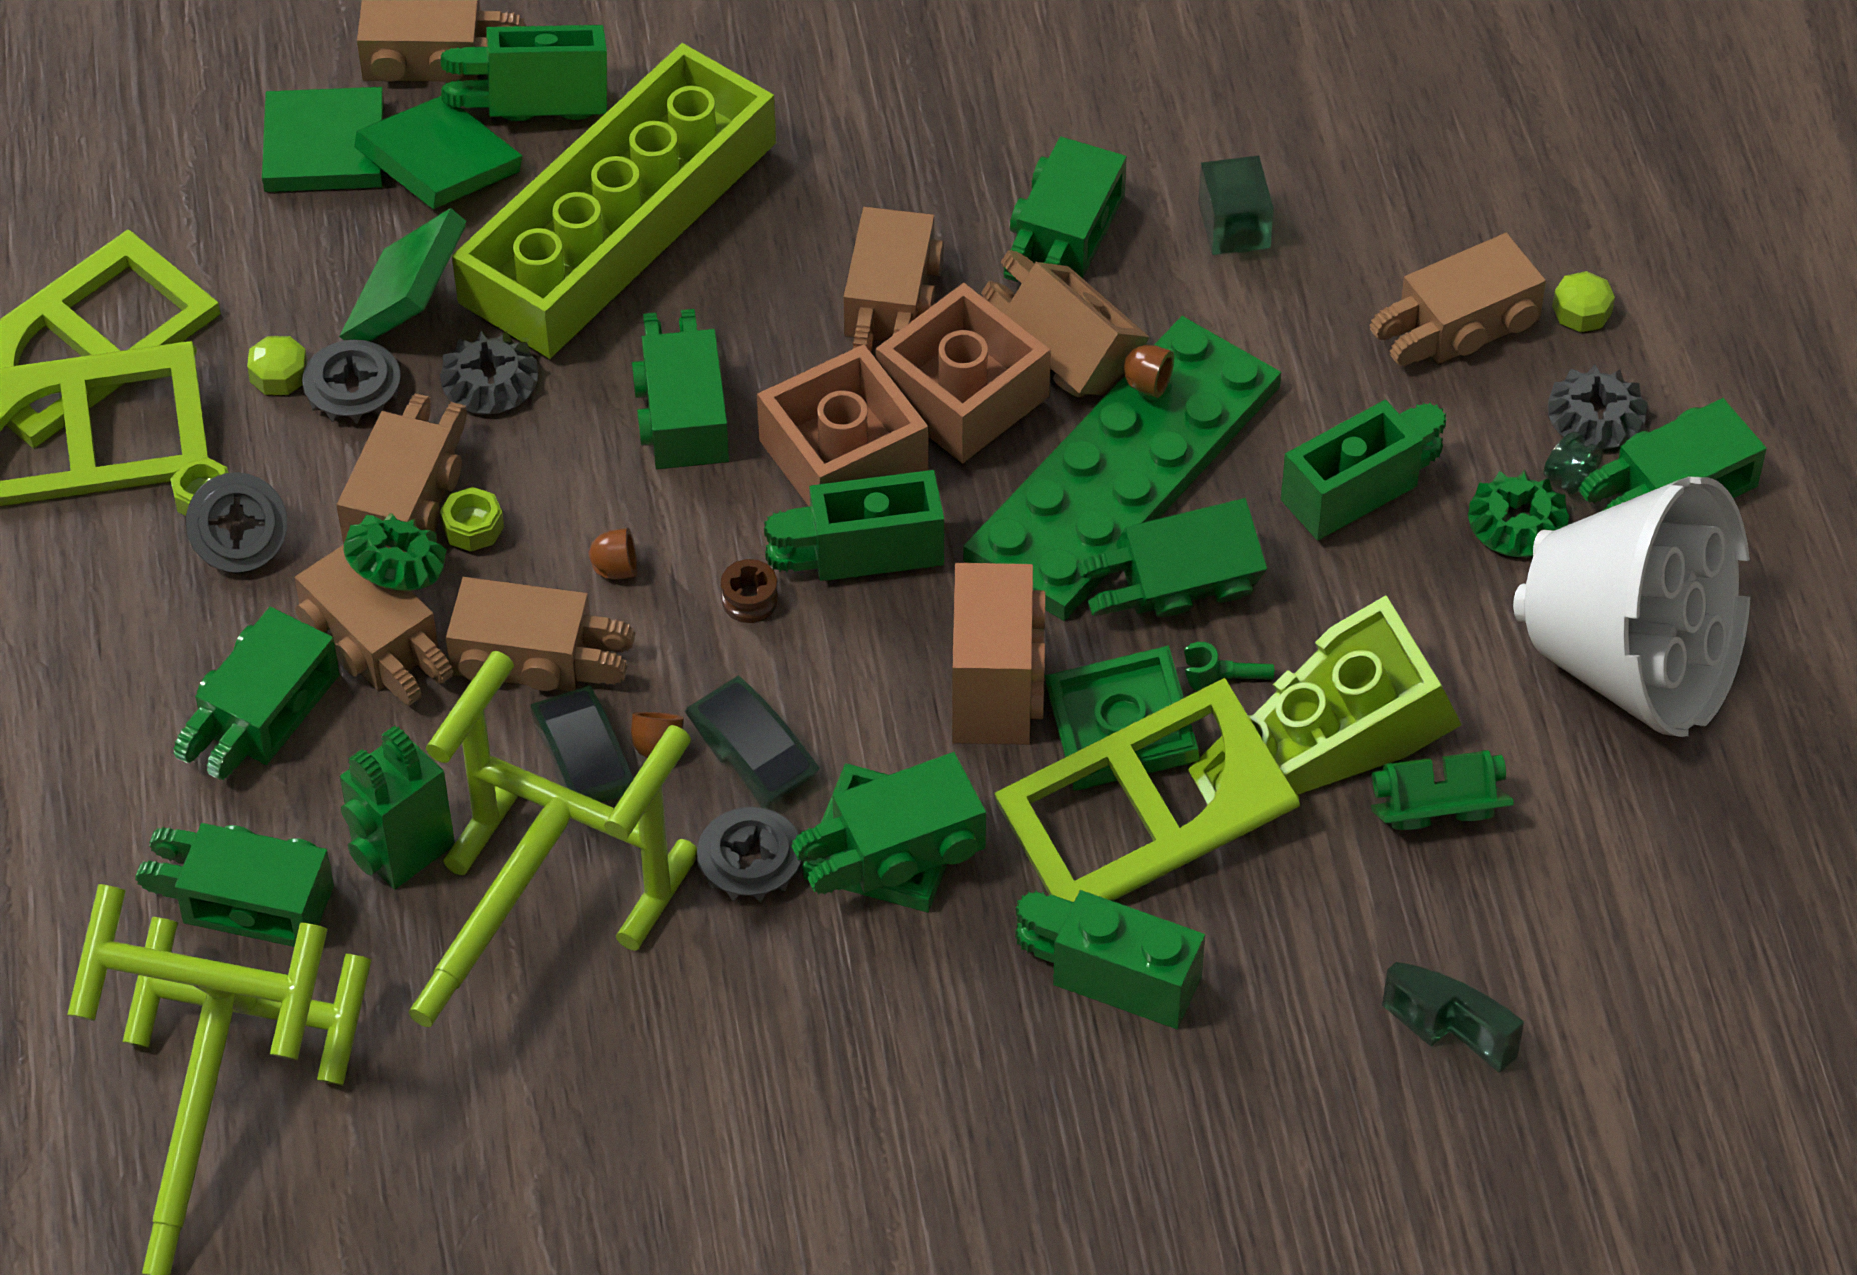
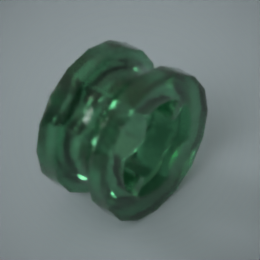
M1577 431L1567 434L1560 440L1549 455L1543 471L1545 478H1549L1550 481L1555 482L1560 479L1562 481V489L1568 494H1575L1580 491L1581 482L1590 473L1598 469L1603 457L1602 448L1596 444L1585 446L1584 436Z

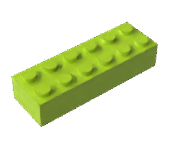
M681 43L452 255L458 303L501 330L507 331L508 334L519 341L527 342L529 347L551 359L776 144L774 94L686 44Z

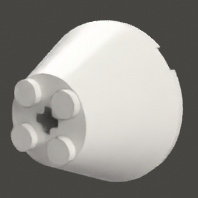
M1686 477L1555 531L1541 530L1534 541L1533 559L1528 572L1526 584L1519 585L1515 592L1513 603L1515 618L1519 622H1526L1528 634L1535 649L1541 655L1661 734L1684 737L1688 736V729L1693 725L1706 726L1719 711L1732 686L1740 663L1749 618L1750 597L1739 596L1738 560H1750L1749 548L1743 520L1733 497L1721 483L1714 479Z

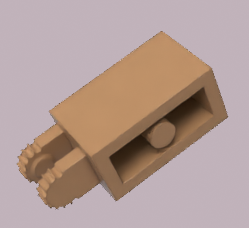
M362 0L357 35L362 80L387 82L478 80L479 74L458 75L446 73L445 70H442V52L457 47H487L486 27L526 26V23H524V19L520 18V15H516L514 12L481 11L480 0Z
M863 207L843 297L844 336L854 337L853 349L865 344L868 350L872 352L873 340H888L934 305L935 286L928 285L930 275H941L944 258V240L934 239L933 214Z
M1506 232L1404 276L1401 300L1375 314V317L1371 320L1372 323L1369 325L1371 327L1370 330L1380 341L1382 339L1386 341V339H1391L1393 336L1397 337L1405 333L1398 340H1395V343L1391 345L1392 349L1389 350L1391 357L1399 366L1404 365L1405 367L1408 364L1411 365L1415 361L1419 362L1430 356L1437 364H1440L1459 355L1472 354L1488 342L1511 332H1522L1534 322L1539 321L1546 280Z
M1008 250L1001 264L1022 283L1016 294H1014L1007 286L988 281L981 293L983 297L1051 349L1050 368L1056 372L1053 380L1058 386L1080 398H1083L1085 394L1106 396L1125 376L1124 364L1126 356L1134 348L1145 345L1150 337L1069 266L1035 262L1034 264L1028 257L1017 251Z
M416 393L412 395L409 405L406 406L402 416L381 411L336 504L343 543L347 537L350 525L361 524L366 515H373L384 520L389 513H392L399 521L408 522L416 519L418 529L435 532L440 514L439 503L446 490H454L461 472V456L455 454V449L463 429H465L467 416L465 405L454 402L448 404L439 424L428 422L431 413L430 397Z
M343 544L294 577L299 604L295 607L297 617L301 622L334 638L337 658L349 674L354 677L361 674L378 692L387 687L404 705L407 704L409 706L420 699L422 694L416 679L409 673V670L418 665L432 680L439 684L453 676L452 673H454L449 660L438 648L434 614L412 591L385 588L360 576L348 564L344 555Z
M463 577L448 627L446 643L449 663L452 666L454 672L452 674L454 676L473 680L491 652L499 651L507 655L514 663V668L504 682L527 685L541 691L558 689L576 692L579 681L597 684L603 682L607 685H615V683H621V680L624 681L628 664H626V660L622 659V656L616 655V652L623 653V651H629V648L632 649L636 632H634V628L630 627V624H626L624 621L591 616L588 593Z

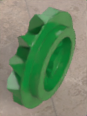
M1526 470L1518 477L1508 478L1499 471L1492 482H1479L1475 495L1469 503L1468 519L1475 536L1488 548L1508 556L1529 557L1533 556V546L1537 534L1541 530L1555 531L1567 526L1569 514L1566 509L1565 494L1555 493L1552 490L1549 478L1540 482L1531 480ZM1523 504H1531L1529 515L1520 513L1515 518L1511 517L1506 522L1509 506L1517 509Z
M389 513L384 520L373 515H366L361 524L350 525L343 548L345 558L355 572L374 584L394 590H418L434 584L442 575L447 550L437 543L436 532L418 529L416 519L408 522L399 521L392 513Z

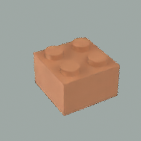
M962 283L876 348V360L928 425V437L962 464L1049 397L1051 349L965 283Z
M865 344L757 394L759 441L809 507V486L928 471V425Z
M955 563L952 743L1030 745V719H1043L1045 590H1033V564Z

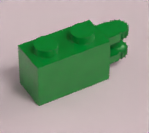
M603 25L486 27L487 47H457L442 52L441 68L446 73L458 75L487 74V80H458L442 85L441 100L447 106L459 108L489 107L490 117L502 116L511 121H524L538 115H561L567 119L581 120L593 114H605L607 112V47Z
M1060 136L1049 158L1042 156L1038 160L1032 177V191L1027 199L1020 197L1016 202L1010 220V231L1017 234L1010 251H1017L1028 257L1034 264L1035 262L1069 266L1083 279L1125 196L1127 156ZM1004 267L1003 278L1018 282Z
M695 309L681 310V317L679 318L680 332L662 334L661 321L657 318V312L643 314L645 336H642L643 361L632 362L635 398L647 397L648 408L637 409L641 446L653 445L656 469L729 462L727 419L715 329L697 330Z
M1721 398L1702 408H1690L1679 415L1676 420L1651 432L1642 431L1635 434L1621 446L1618 459L1602 466L1599 470L1596 469L1585 477V480L1581 482L1579 492L1589 503L1593 502L1594 504L1597 501L1600 502L1603 498L1607 499L1620 492L1622 496L1612 499V502L1603 509L1604 511L1686 477H1707L1721 483L1731 496L1735 498L1758 487L1767 447L1727 401Z
M1386 399L1285 453L1280 500L1317 541L1417 487L1419 470L1428 466L1430 461L1435 462V459L1440 458V453H1442L1443 438L1439 435L1440 433L1443 434L1446 427V413H1443V408L1440 409L1437 404L1432 405L1431 402L1429 404L1424 402L1422 405L1417 404L1416 408H1409L1400 414Z
M934 470L809 486L810 507L787 509L786 512H781L780 510L779 513L773 512V515L767 516L768 520L764 521V536L767 537V542H769V545H766L765 558L768 561V565L772 566L773 570H779V572L786 571L787 573L788 570L795 572L818 569L820 581L944 565V515Z
M1246 498L1127 526L1116 542L1117 550L1090 556L1077 563L1081 578L1094 579L1124 570L1128 587L1105 591L1088 600L1092 616H1101L1135 608L1136 614L1155 610L1157 617L1163 618L1188 611L1193 608V600L1215 595L1218 603L1234 601L1253 593L1252 586L1258 583L1267 570Z
M269 606L255 625L247 626L240 633L234 650L217 670L208 672L202 679L195 696L198 710L186 723L185 728L181 729L180 734L177 735L178 738L174 742L175 746L173 748L175 757L186 763H191L215 739L219 741V744L215 745L214 750L211 751L206 771H208L209 775L219 780L228 778L246 756L268 765L340 676L334 638Z
M396 725L381 735L382 745L369 754L366 750L361 749L348 758L350 760L348 762L350 764L349 769L339 776L344 799L341 813L349 826L351 842L348 843L349 853L363 872L370 876L377 873L394 890L455 844L444 770L420 749L404 730H401L399 726L396 727Z
M951 752L832 795L833 819L818 824L814 828L801 831L802 833L796 835V839L792 840L793 844L791 845L798 861L801 860L802 863L805 861L809 863L813 860L816 861L818 858L823 859L836 853L844 852L832 857L830 860L818 863L817 866L812 867L811 872H808L809 876L807 878L814 893L817 892L818 895L823 893L825 895L829 892L832 893L834 890H841L860 883L865 893L882 886L893 887L901 885L917 873L945 863H961L972 857L976 852L986 849V811L955 752Z
M206 823L200 824L197 833L181 829L173 830L170 827L154 830L149 841V847L152 848L151 851L161 856L162 859L175 860L177 863L184 865L158 863L157 861L152 862L150 860L148 862L143 861L135 875V880L138 881V885L142 886V889H146L148 892H153L156 895L162 894L165 897L177 899L184 924L295 947L300 923L319 926L334 887L327 849L317 847L315 844L304 839L292 838L282 840L255 834L249 829L237 825L221 827Z
M1037 890L1034 893L1028 891L1027 895H1022L1021 900L1017 901L1016 916L1017 922H1020L1017 923V929H1015L1017 945L1021 946V950H1026L1027 954L1033 952L1034 956L1054 963V986L1178 1030L1202 978L1205 946L1204 933L1083 890L1079 891L1074 902L1052 894L1046 896L1044 892L1038 893Z

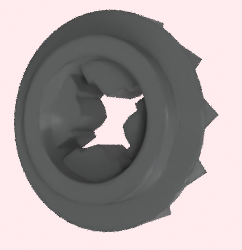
M481 330L477 340L468 342L458 339L455 351L443 355L442 371L440 374L442 389L451 402L465 405L469 412L477 414L505 412L523 403L534 391L538 381L537 359H534L531 355L527 342H513L507 331L498 338H488ZM486 361L493 363L496 369V375L493 376L494 383L492 384L488 383V378L484 377V373L481 370V364H484Z
M365 340L340 341L321 349L307 363L302 378L304 393L308 397L313 411H325L331 422H334L341 416H350L356 424H358L363 414L371 412L380 415L387 402L397 401L398 386L402 381L400 368L395 357L384 347ZM348 370H354L355 377H358L360 382L359 390L353 393L347 391L345 386L346 378H349Z
M1594 364L1587 373H1580L1577 370L1570 369L1564 381L1554 382L1548 401V416L1556 431L1568 441L1590 449H1611L1624 445L1627 440L1642 430L1646 419L1648 402L1641 397L1640 384L1624 381L1620 369L1609 375L1600 373L1596 364ZM1593 396L1602 398V403L1606 406L1602 419H1598L1597 411H1594L1593 404L1589 403L1590 398Z
M225 473L210 479L196 491L187 509L186 531L192 549L210 567L237 574L261 568L276 555L286 536L287 514L279 494L263 479L247 473ZM234 497H240V507H243L244 517L254 519L255 522H265V526H255L254 529L244 530L242 540L239 541V549H233V540H230L229 530L219 528L218 525H208V521H218L219 518L229 517L230 507L234 506Z
M743 807L730 810L715 818L703 831L697 848L699 869L706 876L710 889L719 887L728 893L732 901L739 895H753L761 903L768 892L775 889L785 892L789 880L794 874L800 873L801 860L798 861L791 846L793 844L792 840H795L796 835H799V833L788 819L772 810L760 807ZM757 839H759L761 859H755L750 867H746V870L741 869L739 854L746 855L750 847H754Z

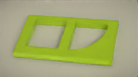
M127 229L0 319V368L18 366L25 346L44 326L81 356L121 351L70 308L128 267L182 310L128 350L183 342L221 314L219 302L132 231ZM125 383L87 388L89 408ZM62 397L40 413H37L30 405H27L15 414L6 426L33 449L65 427Z
M193 341L0 368V432L15 414L30 403L45 396L61 392L71 470L0 481V506L170 482V478L184 462L209 458L195 359L197 348ZM172 376L182 455L97 467L87 388Z
M1225 678L994 793L996 803L1048 894L1072 902L1075 901L1080 890L1114 901L1300 807L1299 796L1293 791ZM1212 713L1218 723L1225 746L1223 775L1214 797L1206 808L1192 821L1179 828L1135 751ZM1109 765L1153 842L1074 881L1033 810L1031 803Z

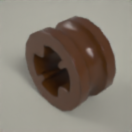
M755 559L740 560L728 566L721 576L722 605L724 611L732 619L743 623H755L772 615L778 603L777 577L774 570L767 563ZM748 585L756 586L757 595L751 597L743 596L742 587Z

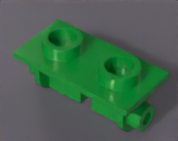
M1489 750L1443 756L1445 781L1434 782L1433 762L1430 758L1384 764L1383 771L1372 773L1375 797H1386V803L1372 804L1371 811L1383 822H1392V828L1397 830L1424 828L1431 825V817L1455 814L1456 819L1461 821L1488 819L1495 816V808L1512 806L1514 801L1512 797L1499 787H1496V781L1506 780V766L1502 754L1491 756Z

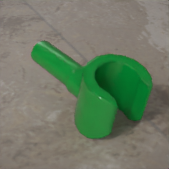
M1207 642L1191 643L1184 650L1186 663L1190 666L1185 669L1187 682L1195 691H1199L1223 678L1232 680V678L1274 679V664L1237 663L1219 660L1217 649Z

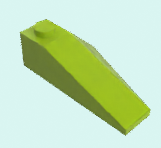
M1386 595L1330 627L1315 642L1318 650L1294 674L1287 670L1273 684L1276 692L1253 715H1248L1297 795L1405 758L1462 725L1441 683ZM1222 736L1200 757V761L1195 762L1188 769L1207 804L1214 797L1223 775L1225 746Z

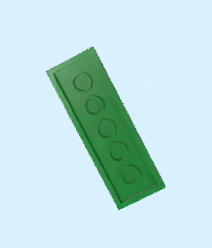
M1181 316L1154 344L1174 352L1173 372L1164 393L1159 398L1140 393L1129 385L1124 376L963 545V561L966 563L1033 564V590H1045V610L1065 621L1107 576L1094 579L1081 578L1077 563L1090 556L1117 550L1116 542L1125 527L1159 519L1276 393L1281 384V371L1186 317Z

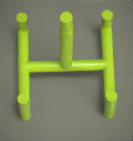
M499 651L491 652L426 746L427 753L441 763H448L461 743L463 748L472 819L444 858L445 866L455 874L465 875L518 796L544 808L540 811L433 971L432 977L410 1008L409 1016L416 1023L424 1027H431L536 874L567 827L570 819L641 849L644 893L616 934L617 941L625 948L633 951L640 948L697 859V847L685 839L677 840L669 854L667 850L662 785L691 742V737L685 730L674 725L668 726L615 808L491 756L484 710L514 668L513 661L507 655Z
M98 884L67 1015L95 1021L107 969L138 975L123 1043L149 1048L160 998L202 1006L152 1219L154 1223L142 1274L170 1275L180 1231L184 1226L233 1012L277 1020L270 1055L284 1059L298 1060L305 1026L328 1030L317 1080L343 1086L372 959L345 954L334 1004L312 1000L327 928L309 923H300L288 975L171 953L178 922L160 917L151 918L145 947L114 942L126 890Z

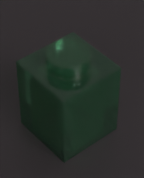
M1260 156L1201 162L1198 203L1212 255L1234 252L1245 253L1252 250L1270 248L1274 207Z

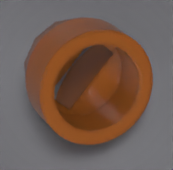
M1142 345L1134 348L1126 356L1124 364L1125 377L1129 385L1140 393L1159 398L1166 390L1173 372L1174 352L1155 345Z
M629 528L609 530L600 534L591 543L588 555L593 569L598 575L604 579L612 580L635 578L637 576L636 548Z
M660 712L632 713L631 736L633 746L640 755L648 758L668 726L674 725L683 729L684 717Z

